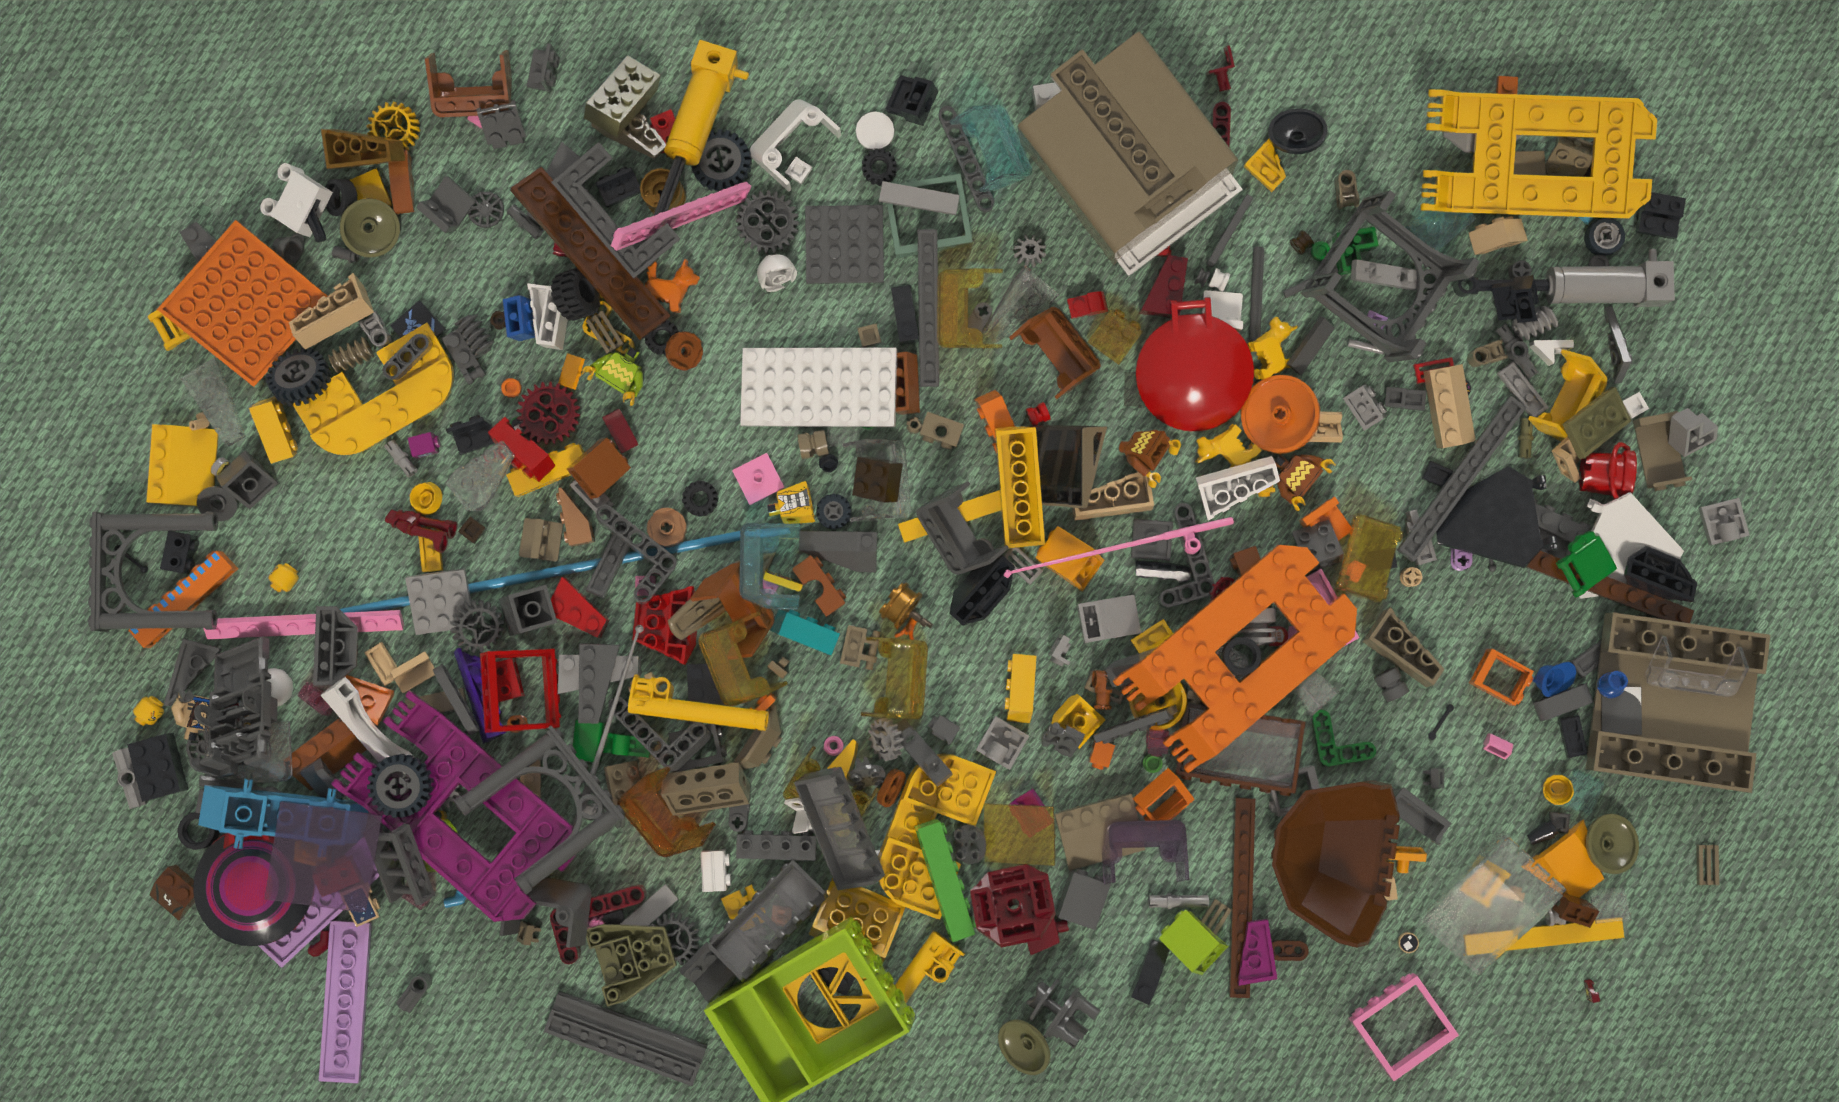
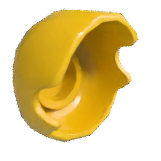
M1552 775L1546 778L1543 784L1544 797L1554 805H1564L1574 795L1572 782L1564 775Z

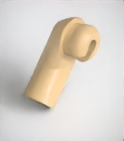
M206 412L196 414L197 420L190 421L189 423L190 429L194 431L207 428L210 425L209 417L207 418Z

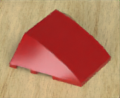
M694 586L653 596L646 604L636 602L632 640H634L636 634V626L642 625L644 630L639 633L636 642L686 665L696 646L697 631L683 640H679L671 632L668 620L695 593Z

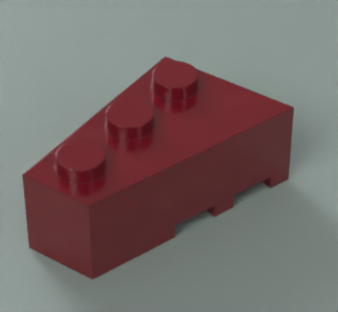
M1168 255L1139 314L1171 318L1170 301L1177 300V302H1181L1183 298L1188 258Z

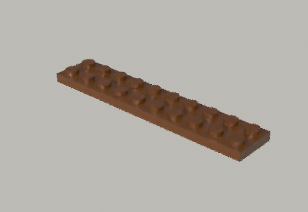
M542 167L512 186L510 191L639 340L669 319L670 314L637 276L633 278L552 184L553 179Z

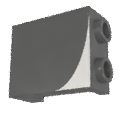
M1625 687L1622 694L1616 698H1606L1601 694V731L1624 735H1642L1641 687Z

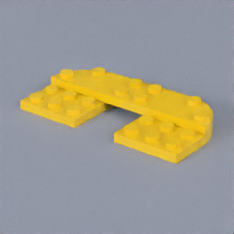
M428 323L376 352L384 365L416 334H424L432 340L431 350L401 379L393 380L396 385L393 388L363 404L344 372H341L330 378L331 382L326 383L328 385L327 390L321 389L323 391L321 396L315 394L316 400L313 401L312 398H309L308 404H304L301 401V406L293 404L310 432V437L318 446L338 455H352L363 452L414 421L433 412L447 400L453 386L454 370L447 353ZM421 338L418 341V347L420 349L424 348L426 340ZM410 352L404 354V361L409 362L412 359ZM395 365L390 368V375L394 376L397 374L398 369Z
M937 754L953 774L938 787L918 764L911 771L878 855L885 874L879 880V884L890 899L903 907L939 920L942 914L914 826L934 820L937 813L976 826L996 774L995 770L952 754ZM956 862V863H957V866H958V869H959L960 866H961V863Z

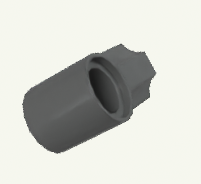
M420 973L414 977L396 1002L398 1007L410 1013L425 992L431 987L432 977L428 973ZM418 979L424 982V988L418 985Z

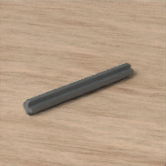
M1259 246L1253 249L1250 342H1253L1261 335L1264 247Z

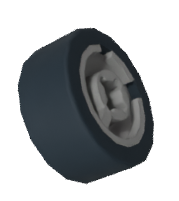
M1601 218L1588 226L1584 241L1591 253L1608 256L1622 247L1625 242V231L1623 226L1615 219ZM1603 234L1607 235V239L1603 240Z

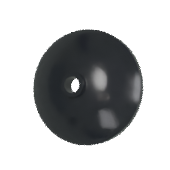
M1290 109L1279 113L1272 119L1268 128V136L1270 142L1280 151L1289 154H1305L1316 150L1325 142L1328 128L1325 120L1316 112L1308 109Z

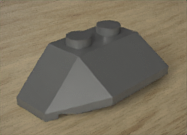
M316 606L313 686H332L357 667L358 626L337 606Z

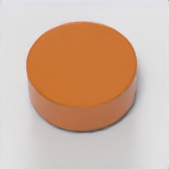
M508 378L502 383L501 390L505 396L515 398L520 395L522 386L518 380Z

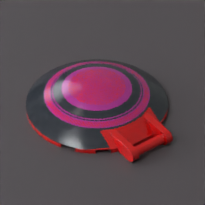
M230 833L222 835L203 854L194 876V900L200 917L213 933L233 944L260 946L282 939L302 922L309 906L312 904L315 891V881L312 877L314 873L313 866L294 861L295 842L297 841L295 838L250 835L244 837L243 848L239 849L240 841H238V847L234 848L236 836Z

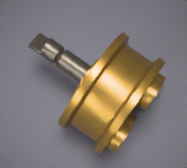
M907 582L901 583L897 589L894 588L889 595L890 601L885 603L879 610L881 618H887L892 621L896 629L909 616L923 627L928 626L931 629L934 625L914 610L922 598V593H915L908 588L909 584Z

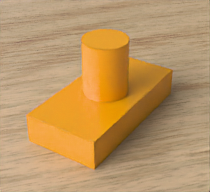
M1397 846L1395 859L1388 860H1397V872L1408 873L1409 862H1426L1427 854L1422 847Z

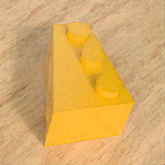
M274 396L252 405L249 410L270 463L294 457L297 454L298 446L295 439L292 438L291 428L287 421L283 404Z
M1013 654L1012 660H1008L1007 672L1011 673L1010 679L1006 680V690L1009 691V697H1005L1004 708L1007 709L1008 722L1030 723L1036 671V656Z

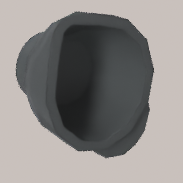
M299 233L293 236L279 237L273 242V250L290 265L294 264L301 258L303 253L304 237Z

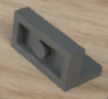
M321 758L300 771L301 775L319 797L326 798L328 788H332V791L335 788L331 783L337 778ZM336 790L335 797L337 799L344 796V794Z

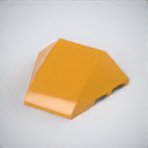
M1584 819L1569 829L1566 835L1541 854L1535 855L1521 866L1555 891L1578 898L1604 880L1602 871L1591 862L1587 853L1586 835L1588 830Z

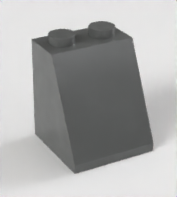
M547 585L499 598L509 636L557 623Z

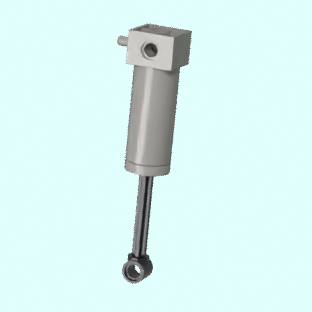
M1650 249L1648 251L1649 261H1645L1638 266L1549 267L1546 279H1535L1537 291H1545L1547 302L1550 304L1634 303V307H1662L1675 300L1674 261H1657V250ZM1473 276L1468 279L1455 281L1453 290L1459 297H1467L1470 294H1478L1481 291H1492V284L1513 282V280H1479L1478 277ZM1466 282L1469 285V290L1463 289L1461 283Z

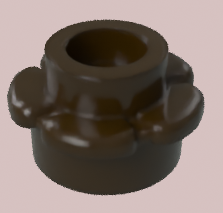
M495 311L490 318L491 325H494V328L497 330L506 328L504 311Z

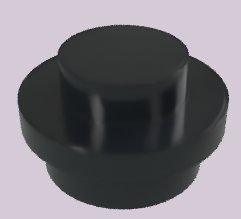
M826 454L819 459V467L824 472H833L837 468L838 458L835 455Z

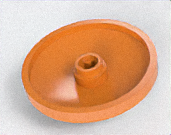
M1275 375L1261 380L1252 387L1248 399L1241 409V422L1247 437L1259 448L1271 453H1289L1303 447L1314 436L1320 422V405L1314 391L1305 382L1293 376Z

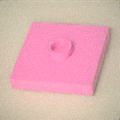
M767 453L732 470L749 505L785 488Z

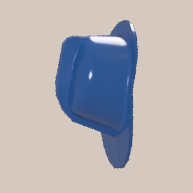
M1563 662L1555 666L1545 665L1539 669L1532 681L1542 690L1544 696L1551 697L1565 691L1573 684L1576 678V668L1570 662Z

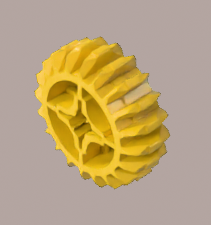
M385 102V108L379 105L378 112L372 111L374 118L368 117L372 124L366 125L371 130L367 133L368 135L381 137L379 129L382 127L385 129V138L396 139L398 136H403L400 140L403 141V148L408 151L409 147L407 145L409 143L415 146L412 139H419V136L415 133L420 132V128L417 127L420 122L418 119H415L417 115L411 112L412 109L410 107L405 108L403 103L397 105L396 102H392L390 106L389 103ZM392 115L390 119L384 120L386 117ZM402 116L407 120V130L401 126ZM396 126L398 129L390 130L388 127Z

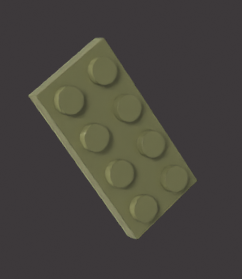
M1611 387L1562 425L1578 458L1582 459L1586 458L1630 423L1631 418L1616 387Z

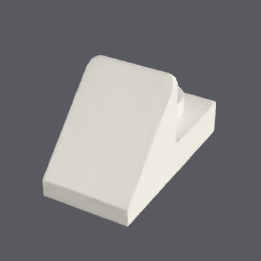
M1534 340L1529 343V347L1550 366L1555 362L1554 351L1555 354H1561L1562 349L1570 350L1574 348V340Z

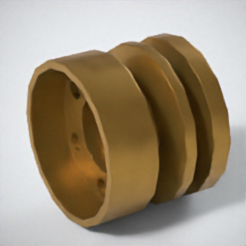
M659 168L652 170L641 181V197L653 214L656 211L670 172L668 169ZM680 180L668 210L685 204L686 194Z

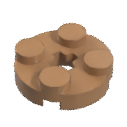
M661 508L655 511L650 520H648L647 532L649 537L660 546L668 548L678 545L685 539L687 524L684 517L678 511L672 508ZM665 523L672 526L669 532L662 530L665 527Z

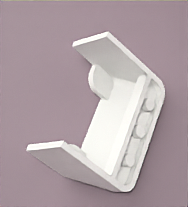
M800 99L794 100L750 148L752 159L788 192L791 190L790 182L776 170L782 163V156L777 148L803 121L808 126H816L821 122L837 138L841 137L840 127L819 108Z

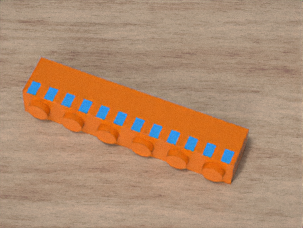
M213 551L206 556L204 563L195 566L187 578L179 580L176 584L177 587L173 591L166 592L161 597L162 600L148 608V611H192L236 572L238 568L224 552ZM173 628L129 629L128 631L143 648H152Z

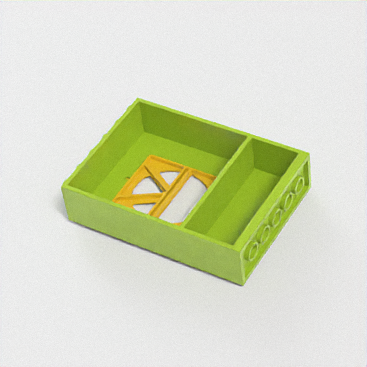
M852 916L753 973L744 983L740 981L724 990L712 1002L708 1003L703 1010L761 1102H787L909 1033L915 1019L914 1010L905 1003L902 991L895 987L892 975L885 971L882 966V959L879 955H875L870 940L863 936L860 924L854 921ZM827 967L838 968L828 988L818 970ZM846 972H849L857 979L862 989V996L833 995ZM808 975H811L842 1026L835 1028L819 1027L809 1022L803 1016L798 1005V991ZM839 1004H860L861 1008L857 1015L849 1021Z

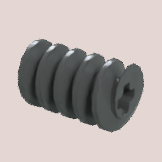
M477 314L465 316L455 323L456 326H459L458 331L463 332L462 338L467 339L466 344L472 345L470 351L475 352V358H479L491 351V346L494 344V341H487L490 334L483 335L486 328H479L482 321L475 322V319L478 317Z

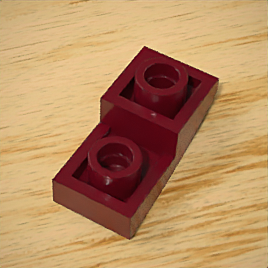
M619 408L602 416L621 454L639 445Z

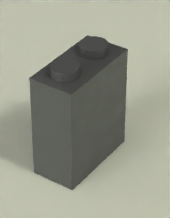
M1079 868L1076 871L1070 869L1055 915L1058 918L1096 930L1111 886L1106 882L1107 878L1096 874L1095 877L1088 876L1087 871Z

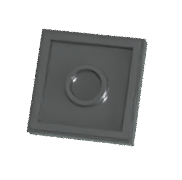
M1134 519L1132 541L1173 531V522ZM1172 539L1131 547V558L1170 561Z

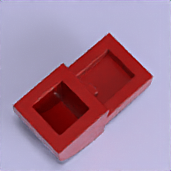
M1103 291L1091 292L1083 296L1067 299L1071 319L1108 312Z

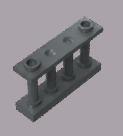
M377 823L363 832L389 903H393L405 894H412L415 904L422 905L435 896L409 824H403L390 833H384L381 823ZM387 841L393 842L396 851L390 850ZM394 859H399L402 868L396 867ZM401 877H406L409 886H403Z

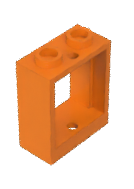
M1490 648L1486 649L1469 683L1510 706H1516L1524 697L1523 691L1525 687L1531 684L1534 671ZM1495 659L1522 673L1509 698L1483 684Z
M1169 768L1133 798L1137 804L1135 809L1142 816L1146 815L1143 819L1150 827L1154 825L1159 831L1195 800L1182 781ZM1173 786L1176 792L1151 813L1148 807Z

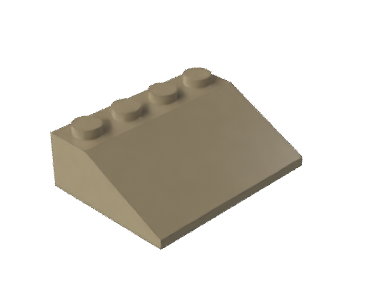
M1131 793L1054 813L1069 870L1145 850L1138 815Z

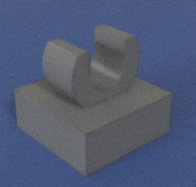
M1431 768V770L1423 771V774H1429L1431 777L1430 781L1423 782L1424 785H1431V788L1434 789L1444 788V768Z

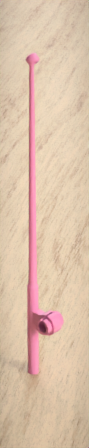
M1232 517L1029 567L1012 571L1006 570L1004 577L1009 578L1012 573L1181 536L1185 540L1183 545L1185 552L1195 554L1200 549L1201 544L1195 538L1194 533L1232 525L1234 521Z

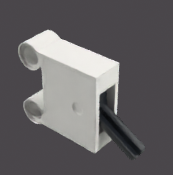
M287 163L280 165L278 177L280 180L288 183L279 201L271 198H266L262 201L260 206L261 212L264 215L277 219L296 233L311 237L313 234L316 242H324L326 234L319 219L333 192L305 175L301 168Z

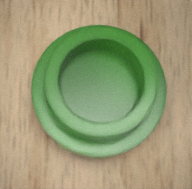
M1150 753L1144 757L1143 767L1146 771L1156 773L1162 768L1163 762L1159 755Z

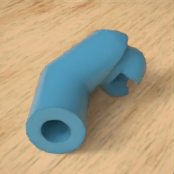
M457 890L454 896L444 898V906L449 908L461 905L465 902L466 897Z

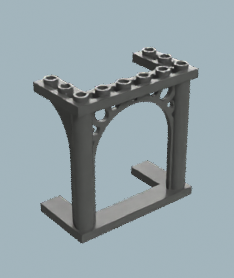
M598 142L554 179L552 184L629 274L635 278L678 242L680 237L666 223L647 240L617 251L611 246L614 232L619 227L583 186L587 179L612 159L610 154Z
M1391 190L1366 197L1362 200L1300 293L1306 298L1313 297L1383 351L1386 354L1384 359L1389 363L1418 359L1423 354L1426 342L1421 338L1416 339V333L1426 324L1428 315L1436 309V303L1447 292L1449 283L1473 277L1477 271L1476 267L1480 263L1474 257L1458 260L1438 252L1385 211L1396 196ZM1365 220L1403 249L1410 256L1417 270L1418 290L1416 297L1405 313L1392 320L1382 321L1366 316L1333 290L1342 276L1337 272H1330ZM1422 264L1424 265L1425 268H1426V267H1429L1430 269H1426V270L1423 271V270H1422ZM1433 274L1435 276L1434 282L1427 284L1424 281L1425 275ZM1424 288H1429L1428 291H1426V292H1425V295H1424V294H1423ZM1407 319L1408 321L1403 325V320ZM1394 323L1398 325L1400 330L1397 337H1394L1391 332ZM1385 325L1386 330H1382L1381 327Z

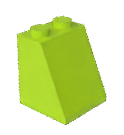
M1185 909L1175 916V921L1171 926L1167 925L1161 931L1162 935L1159 939L1191 972L1203 975L1229 946L1192 912Z

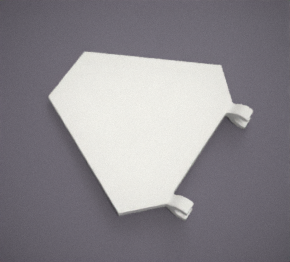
M1630 492L1606 504H1601L1592 499L1589 500L1587 507L1591 508V511L1599 513L1591 531L1595 533V536H1600L1617 567L1607 577L1628 584L1624 576L1627 559L1645 546L1675 558H1681L1684 550ZM1586 591L1579 598L1596 597L1598 595Z

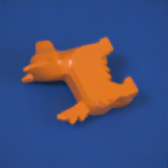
M684 259L673 280L659 279L656 275L657 262H654L651 266H648V280L645 283V287L658 301L669 303L671 312L681 313V303L688 287L696 285L700 277L694 274V270L688 266L687 259Z

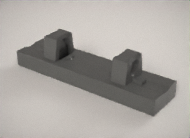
M905 718L897 723L898 731L902 732L900 738L904 740L901 741L904 750L937 787L953 775L951 770Z

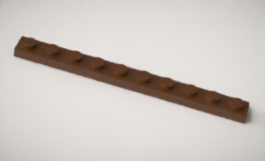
M1540 551L1525 567L1569 584L1562 569H1558L1556 565L1560 558ZM1570 562L1568 565L1579 585H1584L1573 564ZM1605 577L1587 590L1590 593L1658 619L1690 623L1694 613L1692 609L1609 577Z
M1235 798L1229 973V997L1250 998V984L1238 986L1237 981L1247 922L1252 921L1255 798Z

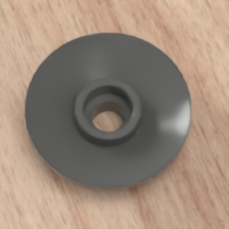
M207 487L197 497L199 512L216 511L219 521H226L232 518L237 511L238 503L236 498L222 487Z

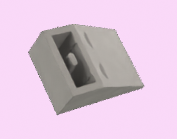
M1135 595L1076 605L1083 643L1141 633Z

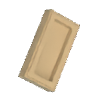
M383 642L364 652L384 686L395 681L390 671L397 668V665Z

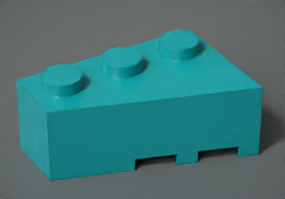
M778 609L770 631L832 655L840 633L835 632V627L826 623L824 627L817 624L818 620L808 616L806 620L800 618L801 613L789 609V612Z

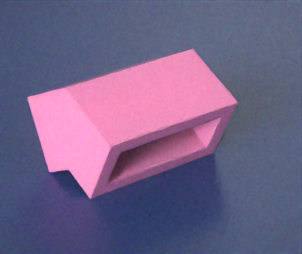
M1487 734L1483 743V749L1506 760L1512 754L1513 744L1493 734Z

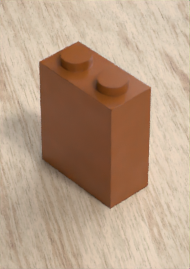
M606 437L599 439L566 469L589 498L594 499L601 496L631 467L628 464L627 458L617 451L615 443Z

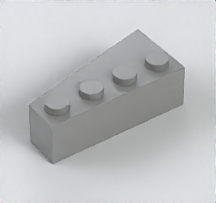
M559 654L558 694L579 690V655ZM628 656L616 657L610 683L621 680ZM641 656L631 657L625 679L633 678L635 674L641 676Z

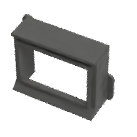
M1392 787L1400 818L1429 838L1433 843L1440 845L1439 840L1452 823L1406 788L1396 789Z

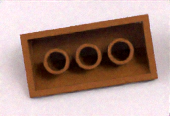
M339 718L284 758L282 762L293 777L312 791L314 789L301 775L300 771L321 758L330 771L335 774L352 762L357 752L362 754L367 749Z

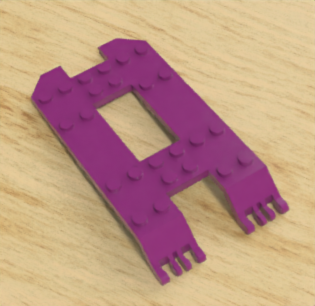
M409 690L405 697L415 703V706L410 709L405 702L399 701L397 705L408 714L405 715L398 708L394 707L392 712L403 720L398 725L391 717L387 716L383 722L429 756L424 763L427 765L426 769L432 773L430 778H433L434 782L431 783V787H434V789L430 793L432 796L427 801L428 804L421 808L422 810L402 818H394L392 815L386 816L383 811L379 812L377 810L378 806H373L371 803L373 799L372 797L369 798L368 793H370V789H367V785L370 784L368 777L372 775L371 771L377 765L367 760L358 752L354 755L353 759L364 767L358 771L353 764L348 763L345 767L356 775L355 778L343 769L340 775L350 781V784L346 787L339 779H334L331 785L363 806L391 832L403 824H409L422 859L493 922L524 919L537 903L523 893L514 878L565 841L572 833L574 827L516 778L483 803L516 832L493 862H489L441 820L435 812L459 784L470 791L501 768L502 765L440 711ZM398 783V787L404 788L403 785ZM412 790L402 795L393 796L399 800H406L412 793ZM573 856L571 859H569L567 862L561 865L558 869L560 871H564L575 856Z

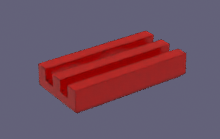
M1453 358L1414 364L1416 383H1425V378L1421 379V375H1424V373L1419 368L1449 362V366L1446 367L1454 366Z

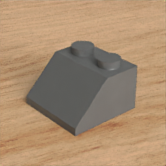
M246 450L216 476L221 487L249 510L278 484L276 479Z

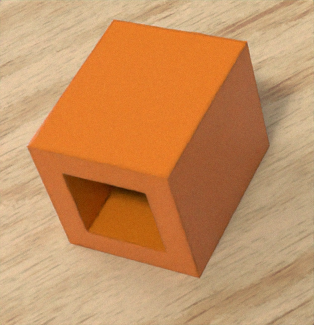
M1094 740L1088 760L1092 763L1091 767L1103 770L1104 767L1109 768L1115 745L1111 743L1103 744V741L1096 743Z

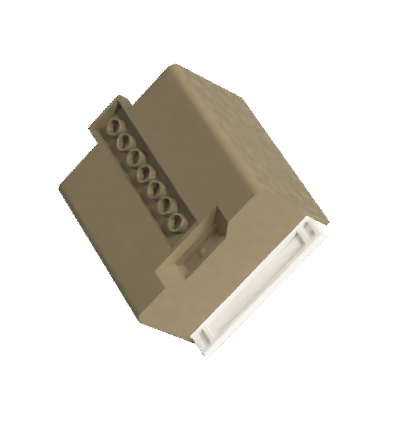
M1140 31L1095 65L1083 49L1050 74V77L1061 91L1017 126L1021 145L1111 263L1115 265L1118 262L1128 277L1242 191L1241 186L1232 176L1238 158Z

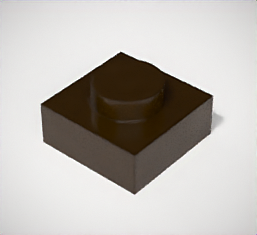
M470 516L458 532L475 544L487 528Z

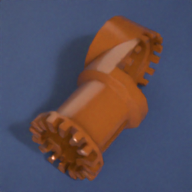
M1094 670L1092 673V686L1095 688L1094 692H1096V705H1094V709H1101V707L1103 710L1112 709V706H1110V693H1112V690L1106 689V671Z

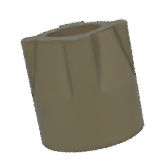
M917 417L907 421L908 432L911 434L920 432L922 423ZM912 422L918 423V427L915 429L910 425Z

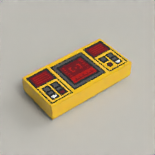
M768 570L764 571L763 579L765 581L798 592L801 591L802 582Z

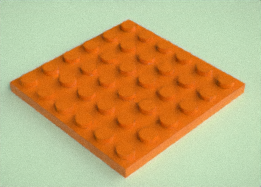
M235 220L157 310L254 387L268 372L269 367L273 366L272 363L277 361L278 357L282 356L296 340L292 334L289 322L308 307H315L321 297H328V295Z

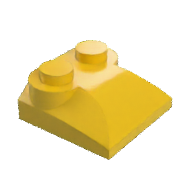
M1076 694L1069 697L1055 712L1051 724L1057 722L1064 729L1069 726L1085 734L1083 741L1078 747L1080 749L1106 719L1080 695Z

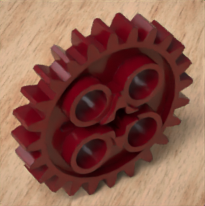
M550 381L548 387H546L544 382H541V388L534 384V391L527 389L529 395H521L525 401L518 402L522 409H517L516 412L522 415L517 417V420L523 421L519 427H526L525 435L531 433L530 440L537 437L538 444L543 439L545 445H548L549 440H552L553 444L556 445V439L559 438L561 442H564V435L570 438L568 432L576 431L572 426L579 425L575 418H579L581 415L575 411L580 410V406H574L578 400L577 398L571 399L573 392L566 394L567 387L561 390L560 383L553 387ZM545 395L551 397V402L547 405L541 403V398ZM534 403L539 404L547 411L552 409L551 412L553 413V415L563 420V424L559 423L551 416H547L546 418V414L539 408L535 407ZM561 406L568 408L567 413L563 416L557 414V410ZM534 411L540 413V417L536 421L530 419V414ZM550 422H554L557 425L556 429L552 432L546 430V426Z

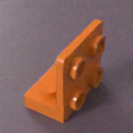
M1336 497L1330 498L1299 520L1303 528L1312 527L1317 523L1329 520L1338 541L1353 531L1336 506L1339 504Z

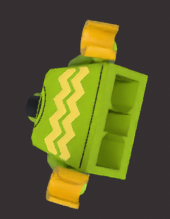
M629 347L625 355L618 352L609 353L597 359L590 366H585L582 370V375L585 372H589L590 375L587 380H591L594 373H596L595 376L623 393V403L626 399H631L630 406H633L635 397H637L643 387L642 367L634 362L640 352Z

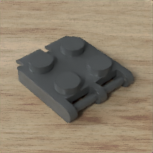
M515 100L509 104L500 106L495 104L494 107L476 109L487 144H492L493 149L507 147L506 141H509L510 146L524 143L523 137H526V132ZM510 107L513 108V109H508V110L500 111V109H505V108H510ZM495 111L494 113L483 115V113Z

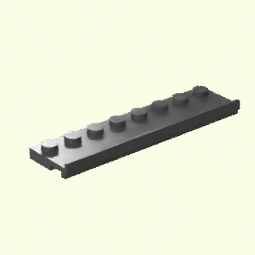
M559 991L543 1031L693 1086L708 1046L705 1043Z

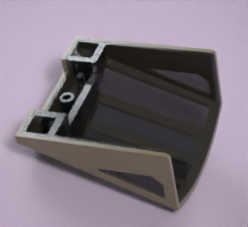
M1077 425L1024 426L1036 427L1042 505L1087 508L1107 427Z

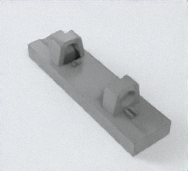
M1358 259L1352 261L1351 280L1406 290H1418L1417 270Z

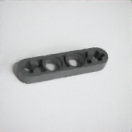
M441 664L434 668L433 672L466 731L471 736L479 732L480 727L446 667Z

